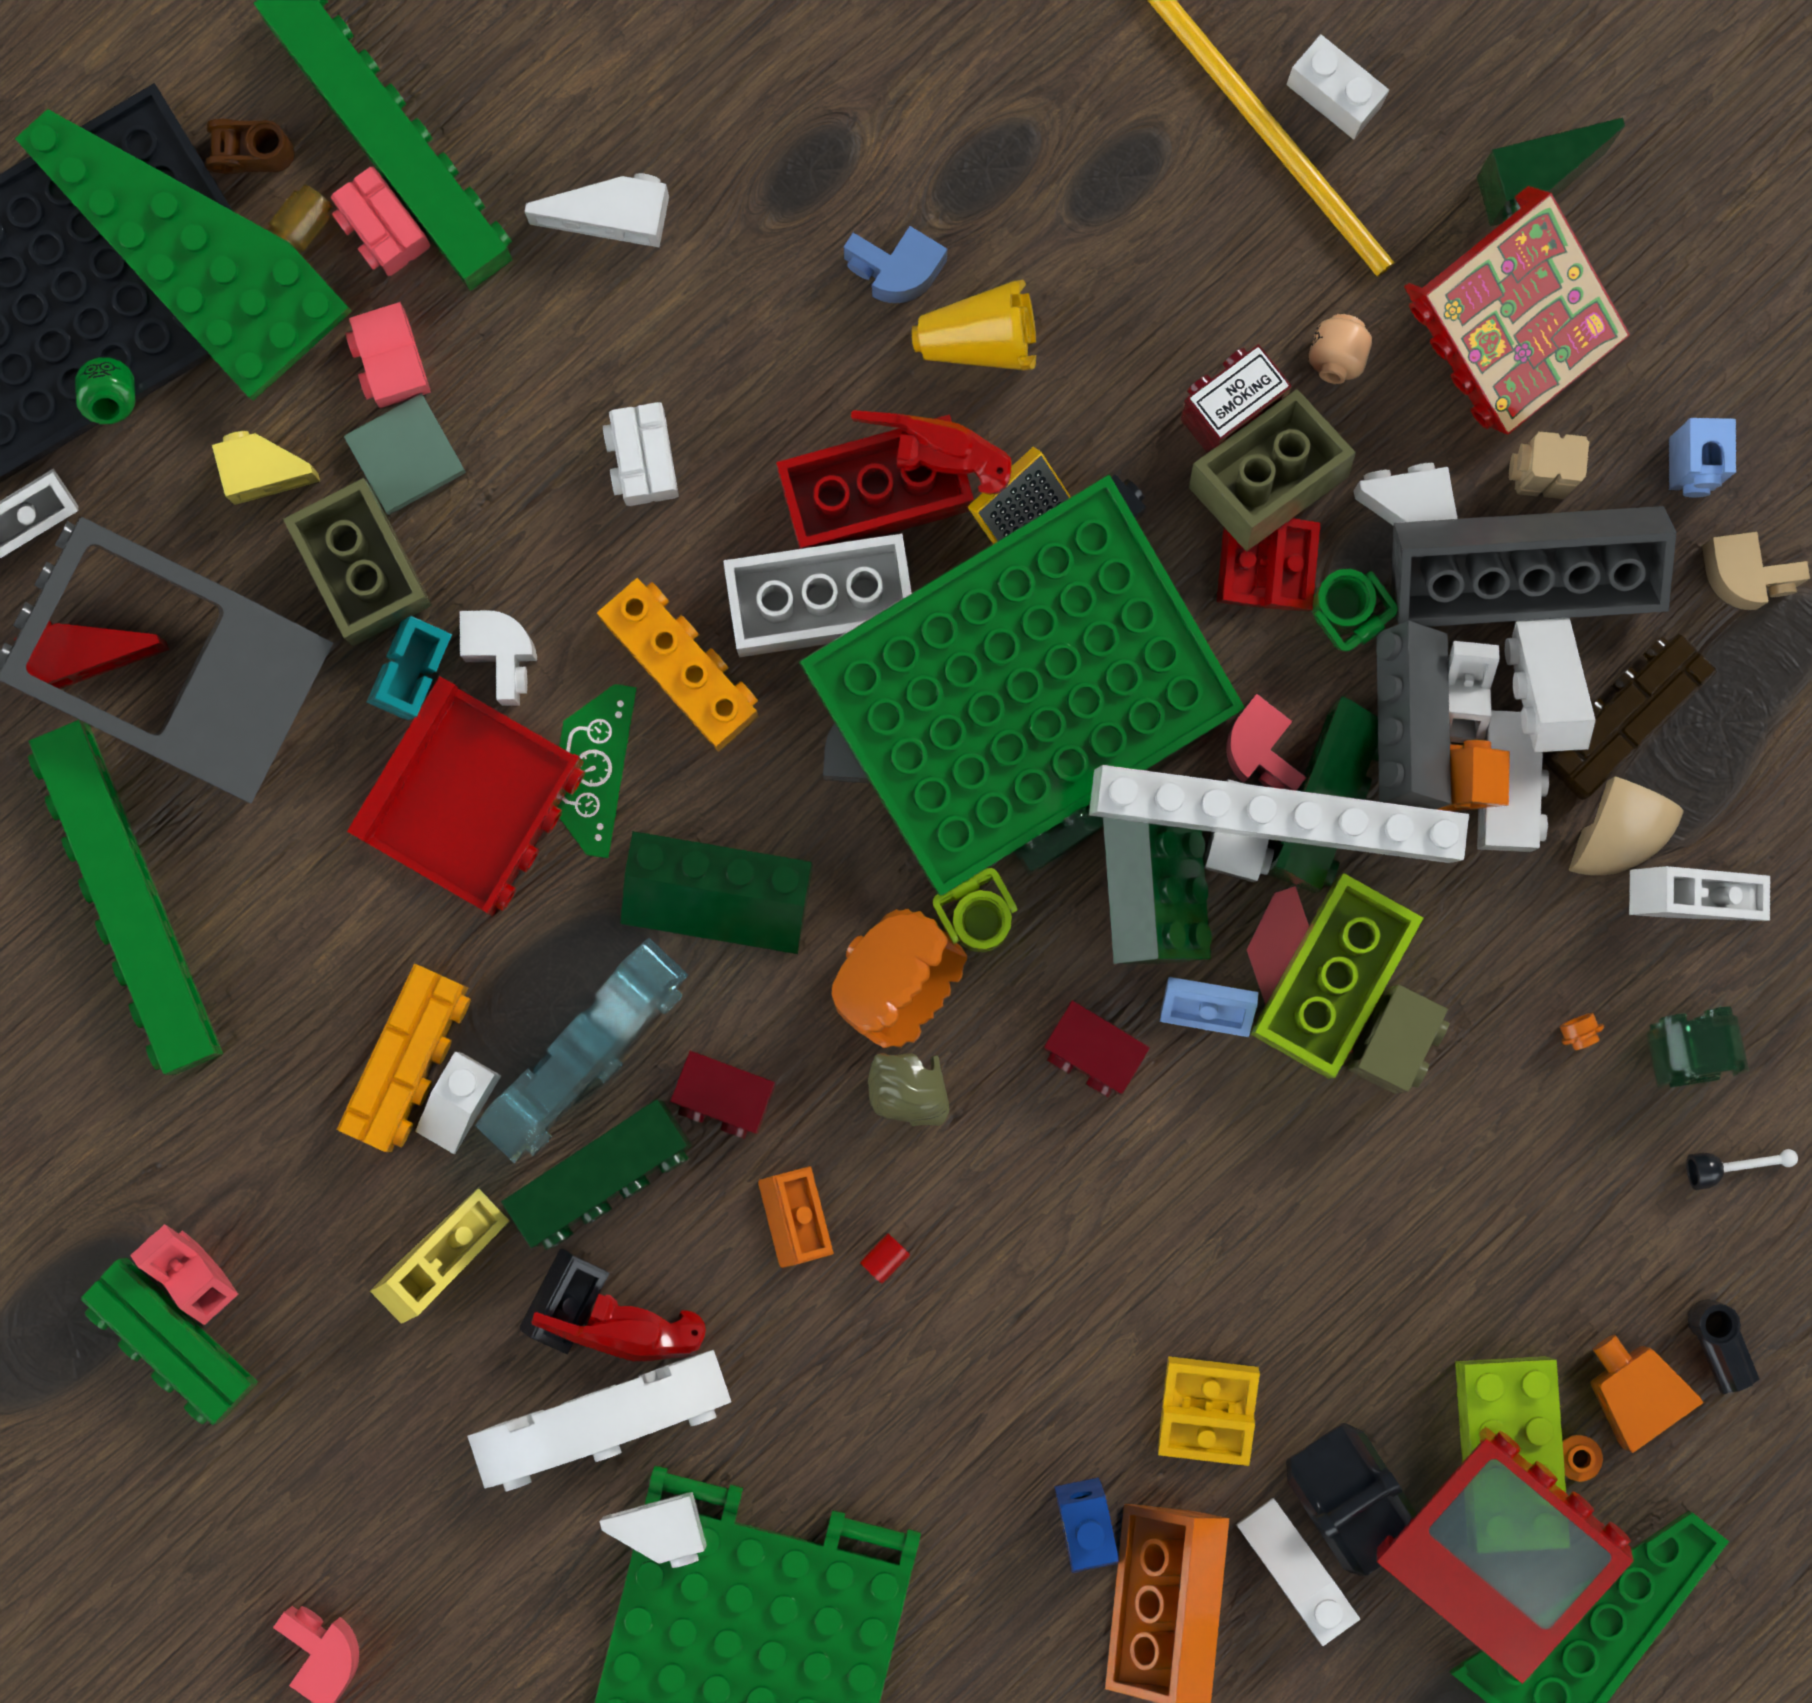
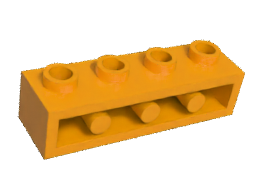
M637 577L601 608L597 614L606 627L719 752L759 717L757 710L753 707L758 702V699L743 682L740 681L735 686L723 674L729 667L712 648L705 653L694 641L699 634L686 618L680 615L675 620L664 608L669 603V600L653 582L645 586Z

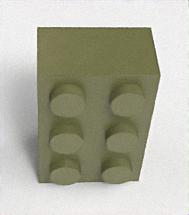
M1296 389L1193 463L1189 489L1247 552L1347 479L1356 452Z
M364 478L283 519L343 638L352 646L400 623L409 616H413L433 606L373 489Z

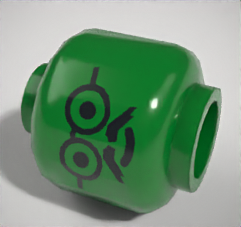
M98 357L87 361L80 367L75 377L76 405L81 414L89 421L98 424H115L126 419L135 406L134 376L129 367L121 361L110 357Z

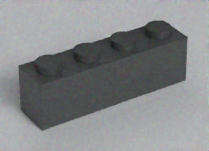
M1408 620L1377 635L1379 802L1438 809L1452 804L1447 633Z

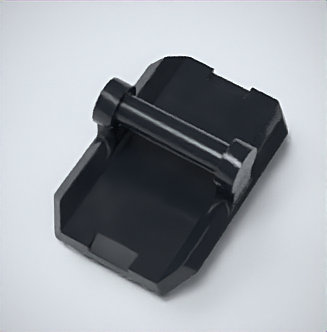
M1341 1423L1286 1460L1287 1481L1343 1569L1358 1576H1366L1381 1567L1377 1563V1548L1388 1535L1395 1539L1417 1513L1367 1435L1360 1429L1347 1423Z

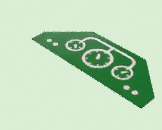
M614 684L563 721L559 747L571 754L578 755L584 761L580 769L585 771V775L577 790L572 795L566 792L557 808L562 810L561 821L586 855L609 858L637 687Z

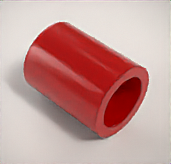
M887 1233L860 1261V1264L876 1280L883 1284L911 1254Z

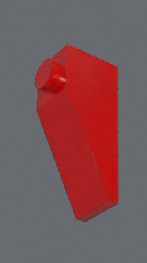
M48 621L26 664V670L30 675L58 689H62L169 650L167 641L157 634L60 623L52 624L51 621Z

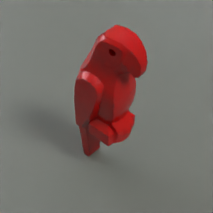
M857 410L851 412V419L854 422L895 427L906 431L900 434L897 468H904L905 471L910 472L923 465L931 470L946 474L975 473L981 482V485L978 486L979 492L988 495L1002 492L1010 483L1012 460L1008 454L958 423L897 413Z
M598 1294L587 1326H577L538 1312L534 1313L531 1321L532 1325L571 1342L630 1361H655L694 1356L697 1354L706 1333L704 1321L695 1312L682 1310L679 1314L680 1319L670 1324L662 1317L646 1309L633 1306H618L617 1301L608 1294L606 1296Z

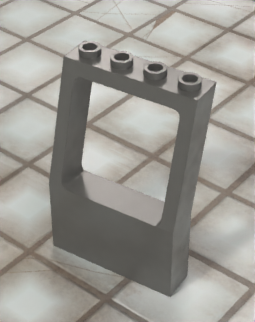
M84 517L78 518L75 525L67 521L55 543V546L62 549L55 565L46 561L34 586L42 589L34 605L27 602L24 603L13 624L14 627L20 629L13 646L4 642L0 649V681L252 804L333 642ZM88 546H95L215 605L219 610V616L164 724L156 734H150L30 675L26 670V664Z

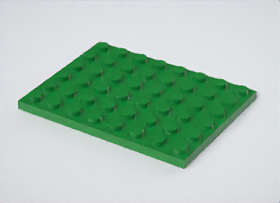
M1110 475L1104 476L798 662L939 896L949 892L1090 805L1094 769L1107 765L1145 771L1245 709Z

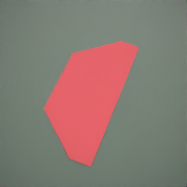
M1296 886L1274 893L1247 948V953L1265 1005L1309 928Z

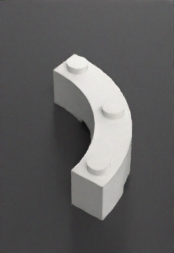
M711 1350L642 1374L639 1378L622 1384L609 1386L569 1400L559 1406L499 1423L467 1437L484 1488L503 1484L506 1492L531 1483L530 1475L591 1454H593L595 1462L622 1453L620 1444L682 1421L689 1420L690 1426H695L717 1417L714 1409L731 1403V1399L715 1352Z

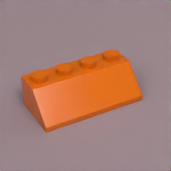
M1124 1504L1105 1684L1106 1690L1156 1703H1211L1229 1518L1189 1510Z

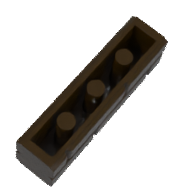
M1677 634L1669 641L1661 636L1643 653V656L1648 661L1637 672L1630 667L1615 680L1611 686L1617 692L1607 702L1604 703L1598 698L1592 703L1595 724L1589 749L1552 751L1553 754L1545 761L1546 766L1560 780H1563L1565 785L1582 801L1590 797L1717 673L1716 668L1702 654H1699L1697 649L1683 635Z

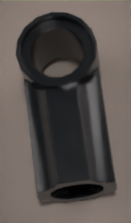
M1710 1299L1701 1300L1694 1304L1688 1314V1325L1692 1333L1698 1337L1720 1393L1739 1392L1753 1386L1760 1378L1740 1332L1741 1323L1736 1311L1728 1305ZM1714 1311H1719L1722 1315V1325L1718 1331L1709 1334L1706 1330V1319Z

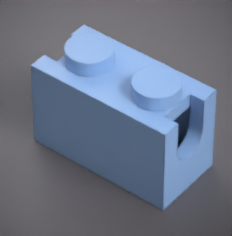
M1690 418L1669 437V490L1683 489V496L1706 497L1710 495V491H1714L1722 486V483L1736 473V419Z

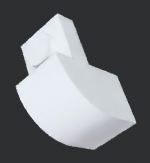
M489 610L460 611V656L465 662H496V700L502 706H519L520 694L527 693L526 667H519V661H537L536 649L531 638L515 619L504 613Z
M1453 642L1448 658L1450 742L1464 743L1467 740L1485 739L1492 716L1490 689L1500 659L1499 645Z

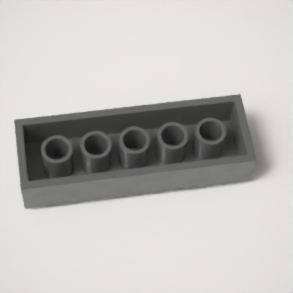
M1664 506L1394 523L1391 597L1398 607L1395 617L1398 624L1409 620L1427 627L1669 611L1677 532Z

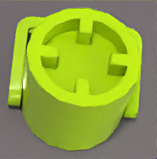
M993 868L984 869L944 895L939 896L937 894L933 899L934 909L953 944L960 942L962 946L974 952H987L1001 945L1011 929V913L1018 911L1000 875ZM993 880L1002 897L991 891L978 890L980 889L979 886ZM961 899L954 910L951 925L942 906L953 900Z

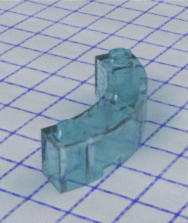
M650 938L645 940L620 963L615 972L595 995L598 999L585 1012L582 1011L546 1050L548 1053L534 1067L533 1071L535 1074L527 1069L489 1105L475 1126L513 1163H516L527 1151L532 1156H535L552 1138L548 1131L598 1079L606 1083L621 1068L623 1063L618 1058L660 1011L665 1015L682 998L683 994L678 991V988L688 977V974Z

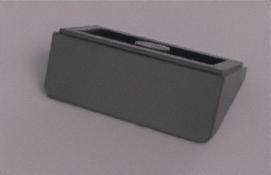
M563 1248L560 1249L520 1325V1330L531 1339L568 1355L574 1342L532 1325L531 1321L534 1313L538 1312L577 1326H583L610 1273Z

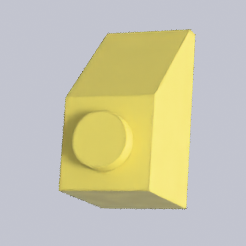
M248 431L233 432L225 435L223 442L212 445L225 496L234 505L320 482L318 472L310 463L256 433L249 434Z

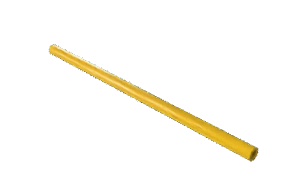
M1147 0L1374 274L1379 277L1390 269L1395 262L1177 0Z

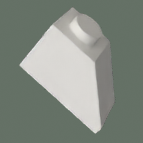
M454 1052L430 1094L415 1132L456 1154L501 1075L463 1053Z
M693 1492L603 1516L599 1521L601 1529L605 1533L658 1564L670 1561L672 1568L698 1561L697 1553L703 1552L707 1546Z

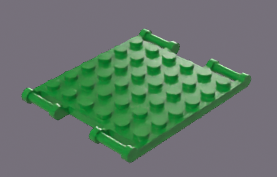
M655 1465L645 1505L660 1501L663 1491L677 1495L693 1492L694 1499L724 1506L722 1518L698 1513L707 1546L703 1552L697 1553L699 1560L694 1563L672 1568L670 1561L658 1564L633 1549L595 1703H880L921 1532L908 1529L907 1533L848 1519L845 1518L846 1513L832 1510L824 1544L737 1523L735 1521L743 1487L730 1484L729 1488L669 1474L668 1468ZM843 1536L902 1551L900 1562L896 1563L837 1548L839 1538Z

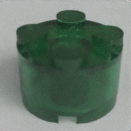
M1731 1006L1706 1010L1703 1016L1696 1017L1690 1021L1687 1020V1015L1683 1013L1659 1018V1023L1649 1025L1650 1031L1646 1033L1657 1088H1662L1667 1084L1672 1088L1720 1080L1721 1072L1732 1071L1733 1076L1749 1071L1738 1016L1733 1015Z

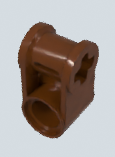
M213 119L207 122V132L211 134L210 157L206 159L205 166L210 171L223 174L280 172L288 168L294 159L295 151L292 142L280 126L273 121ZM272 139L279 140L278 146L273 152L261 153L262 147L267 141Z

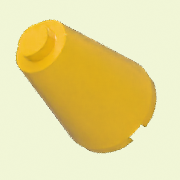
M1011 281L919 316L918 325L912 326V343L915 352H922L923 358L928 361L1023 371L1033 370L1036 365V355L1028 356V344L1036 343V331L1029 293L1020 294L1026 285L1025 281Z

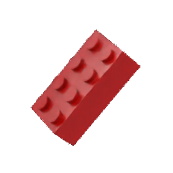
M950 414L934 418L938 420L952 422ZM899 428L776 462L799 549L876 538L970 512L968 506L974 501L967 474L941 473L923 465L910 472L905 471L904 468H897L900 434L906 432Z

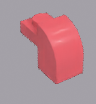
M1258 694L1254 696L1229 731L1226 743L1229 765L1234 774L1243 783L1256 770L1261 774L1258 780L1265 787L1296 791L1306 777L1271 751V748L1292 721Z
M164 1224L130 1255L138 1268L165 1286L179 1309L203 1325L207 1324L239 1295L221 1268L183 1230L178 1234Z
M291 1606L283 1612L273 1628L311 1655L289 1686L313 1703H336L357 1671L359 1646L356 1636L348 1623L341 1617L334 1621L329 1629L326 1630L321 1626L323 1620L316 1613L303 1606L299 1610Z

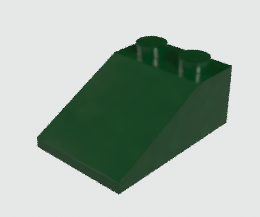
M1623 117L1492 149L1477 175L1490 226L1502 224L1520 209L1515 196L1527 186L1550 192L1553 197H1556L1607 153L1625 127Z

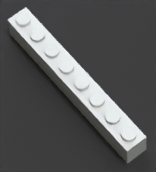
M1107 765L1094 769L1089 809L1090 816L1445 863L1464 860L1469 814Z

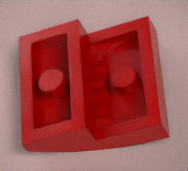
M1292 518L1247 552L1223 526L1216 602L1279 610L1312 611L1320 522Z

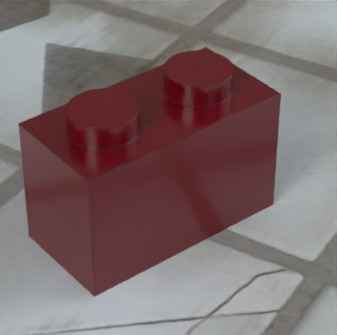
M1072 1000L1042 1049L1050 1053L1046 1060L1047 1062L1067 1074H1070L1072 1069L1075 1068L1089 1077L1085 1085L1109 1098L1112 1091L1118 1095L1124 1093L1150 1047Z
M690 1050L670 1102L680 1105L677 1114L700 1123H703L705 1115L723 1121L720 1127L721 1131L745 1139L748 1131L758 1134L777 1083Z

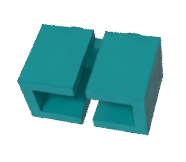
M413 616L402 620L386 655V658L392 661L382 665L366 703L407 721L417 717L433 680L426 676L437 671L452 634ZM419 673L425 675V676H423V677L417 679Z

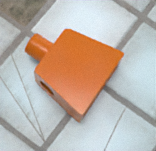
M1614 1334L1593 1348L1594 1353L1606 1370L1590 1383L1618 1443L1626 1451L1634 1453L1704 1403L1692 1388L1649 1347L1640 1346L1631 1353H1628Z

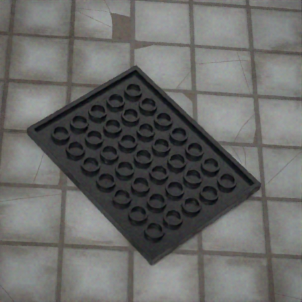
M155 83L80 126L232 210ZM31 156L0 174V483L99 425L85 418L76 405L75 377L80 367L87 361L98 357H110L128 366L134 376L136 403L212 357Z

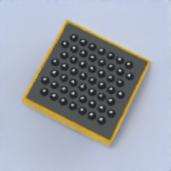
M1032 447L1012 465L1011 479L1006 489L993 495L982 493L968 506V509L994 544L1071 496L1042 452Z

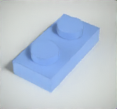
M1168 977L1161 1006L1160 1022L1249 1037L1258 1004V992Z

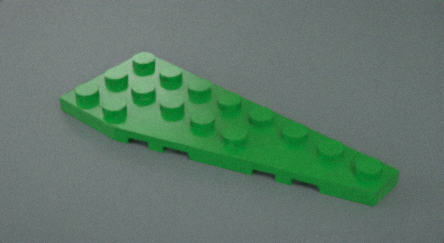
M49 109L44 111L15 138L252 401L259 397L352 312L288 241Z

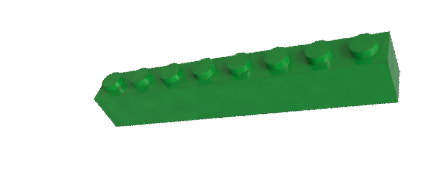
M255 1L253 4L263 21L470 291L511 262L513 259L507 246L512 241L497 221L489 224L480 213L486 208L481 199L470 186L463 190L454 177L459 172L444 152L438 156L428 145L433 138L426 127L417 117L412 121L408 119L401 110L407 105L391 83L384 87L375 75L380 72V69L365 49L358 53L349 42V40L354 38V35L339 15L332 19L323 8L328 1Z
M76 720L29 740L28 742L33 754L28 755L30 766L37 779H44L50 794L45 796L46 806L55 821L60 820L66 833V836L61 838L63 848L70 861H77L83 875L82 878L78 879L80 890L89 904L94 902L100 919L95 920L97 932L105 945L111 944L117 959L112 962L114 974L122 987L128 986L134 1001L129 1003V1010L137 1027L145 1028L150 1044L146 1045V1052L155 1070L161 1069L163 1075L174 1076L224 1055L90 725Z

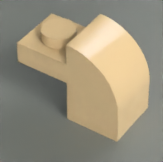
M1757 532L1713 537L1702 545L1706 574L1712 589L1724 602L1739 609L1757 610L1768 603V590L1770 597L1791 595L1797 593L1796 587L1810 579L1807 561L1763 567Z

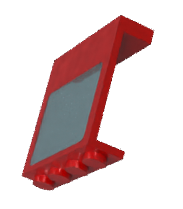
M1485 1426L1479 1433V1445L1395 1539L1388 1535L1377 1548V1563L1523 1684L1634 1560L1631 1547L1628 1545L1631 1540L1624 1531L1612 1522H1609L1606 1526L1592 1515L1594 1512L1593 1507L1582 1496L1574 1491L1570 1495L1565 1493L1555 1484L1558 1479L1546 1466L1538 1461L1532 1465L1518 1454L1521 1448L1510 1436L1502 1431L1494 1434Z

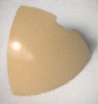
M1616 776L1607 780L1594 823L1582 829L1569 871L1584 875H1611L1640 865L1658 853L1670 840L1680 823L1683 809L1670 799L1633 782Z

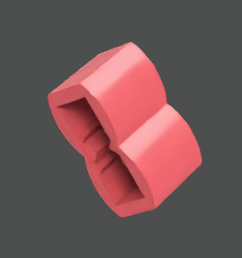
M401 302L349 318L352 331L346 332L345 335L353 358L360 356L362 358L365 372L358 374L367 400L374 398L381 409L412 399L421 393L423 395L431 393L411 326Z

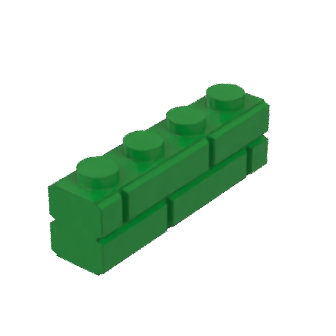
M128 1258L116 1260L80 1299L89 1307L85 1311L88 1319L102 1330L110 1327L121 1338L118 1342L119 1348L136 1362L141 1358L154 1369L151 1374L152 1379L166 1392L172 1393L175 1389L188 1402L184 1405V1409L200 1424L204 1425L207 1421L212 1425L221 1423L258 1383L247 1370L189 1315L179 1309L177 1304Z

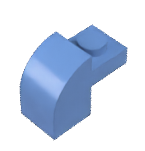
M909 226L891 255L857 234L852 233L844 245V259L848 261L847 267L856 275L866 280H869L871 276L876 278L872 284V297L888 303H903L918 298L930 288L947 262L948 249Z

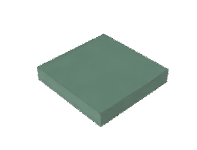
M422 393L344 435L346 442L388 516L466 473Z

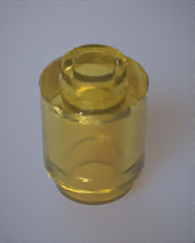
M304 184L299 191L293 190L268 224L274 230L273 234L288 241L294 248L304 252L330 219L327 214L333 206L321 194Z

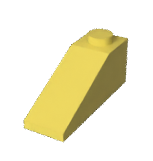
M479 1188L476 1189L408 1252L370 1292L401 1324L417 1317L509 1222V1219Z

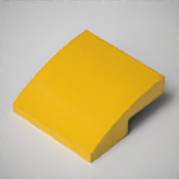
M1168 1356L1158 1455L1249 1466L1255 1429L1254 1412L1260 1377L1259 1367Z

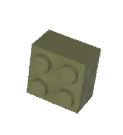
M1399 984L1386 988L1346 1070L1394 1094L1409 1092L1412 1087L1418 1088L1429 1068V1063L1424 1061L1429 1048L1432 1045L1439 1046L1449 1027V1022L1443 1020L1448 1008Z

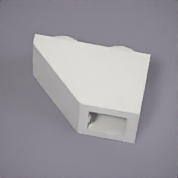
M1434 463L1414 465L1408 468V473L1391 476L1390 470L1370 472L1364 475V480L1359 481L1353 490L1357 501L1393 526L1394 523L1457 519L1448 467L1435 469Z

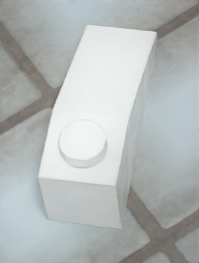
M638 173L634 175V178L621 176L526 203L525 214L530 225L660 247L669 194L666 184L660 183L661 180L649 174Z
M1669 866L1630 870L1629 915L1664 918L1770 921V876Z
M1274 1498L1236 1524L1322 1646L1360 1620V1617Z

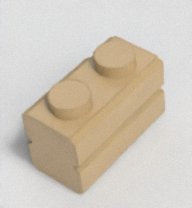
M1538 432L1528 444H1521L1518 454H1512L1509 465V480L1515 481L1517 494L1538 496L1540 493H1543V496L1547 498L1565 499L1586 478L1589 450L1587 437L1566 434L1563 438H1560L1558 433Z

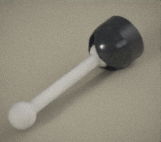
M1786 1149L1776 1156L1723 1163L1714 1154L1702 1152L1688 1155L1686 1169L1692 1188L1694 1190H1702L1717 1185L1721 1181L1724 1172L1777 1164L1793 1167L1798 1161V1156L1795 1151Z

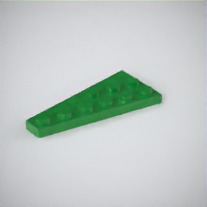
M1687 1511L1631 1549L1634 1560L1631 1565L1523 1684L1483 1650L1478 1651L1449 1672L1487 1703H1607L1729 1541L1693 1512ZM1602 1569L1530 1616V1618L1543 1628L1550 1627Z

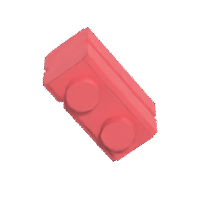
M374 166L369 167L356 176L352 182H348L332 194L331 199L337 210L331 215L347 236L354 231L363 242V245L357 249L372 270L381 266L387 276H392L406 266L410 260L416 259L430 248L431 245L426 235Z

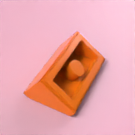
M811 1166L758 1181L778 1263L781 1268L834 1254Z

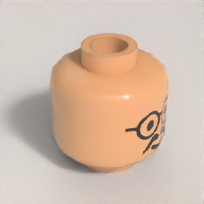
M1347 314L1333 315L1332 318L1322 321L1317 326L1309 351V363L1314 370L1319 372L1320 378L1328 383L1342 384L1345 380L1355 379L1365 370L1372 346V336L1360 319Z

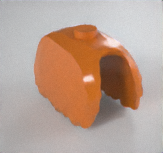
M896 909L886 914L865 936H857L850 943L846 951L847 959L841 966L832 984V999L837 1012L860 1034L866 1036L882 1048L890 1046L902 1048L907 1042L914 1043L921 1034L920 1025L926 1024L929 1020L933 1019L934 1012L943 1007L944 999L950 996V982H959L961 980L968 956L958 943L953 944L948 933L942 931L934 919L927 918L921 911L912 912L909 909Z

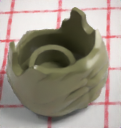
M882 1053L875 1055L868 1076L870 1105L875 1114L886 1119L910 1122L912 1126L942 1125L949 1114V1101L939 1057L931 1056V1070H927L913 1053L900 1055Z

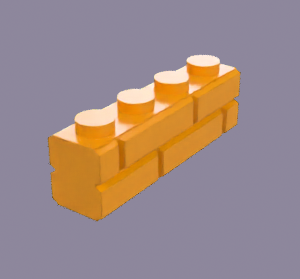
M414 963L336 1130L384 1152H392L395 1145L401 1148L405 1144L413 1126V1123L408 1121L407 1118L414 1104L421 1106L424 1103L432 1086V1081L426 1079L434 1062L439 1065L443 1062L450 1048L452 1040L446 1038L451 1024L453 1021L460 1023L471 1002V999L465 996L468 987Z

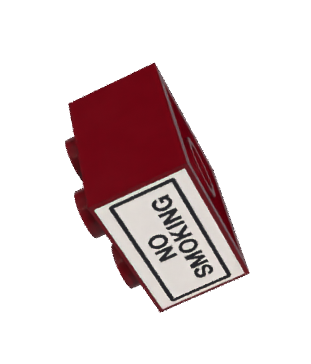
M1259 344L1248 352L1244 347L1237 350L1224 361L1222 365L1225 369L1212 379L1208 374L1201 377L1187 390L1189 396L1184 401L1185 405L1181 421L1206 453L1213 450L1290 393L1291 384Z

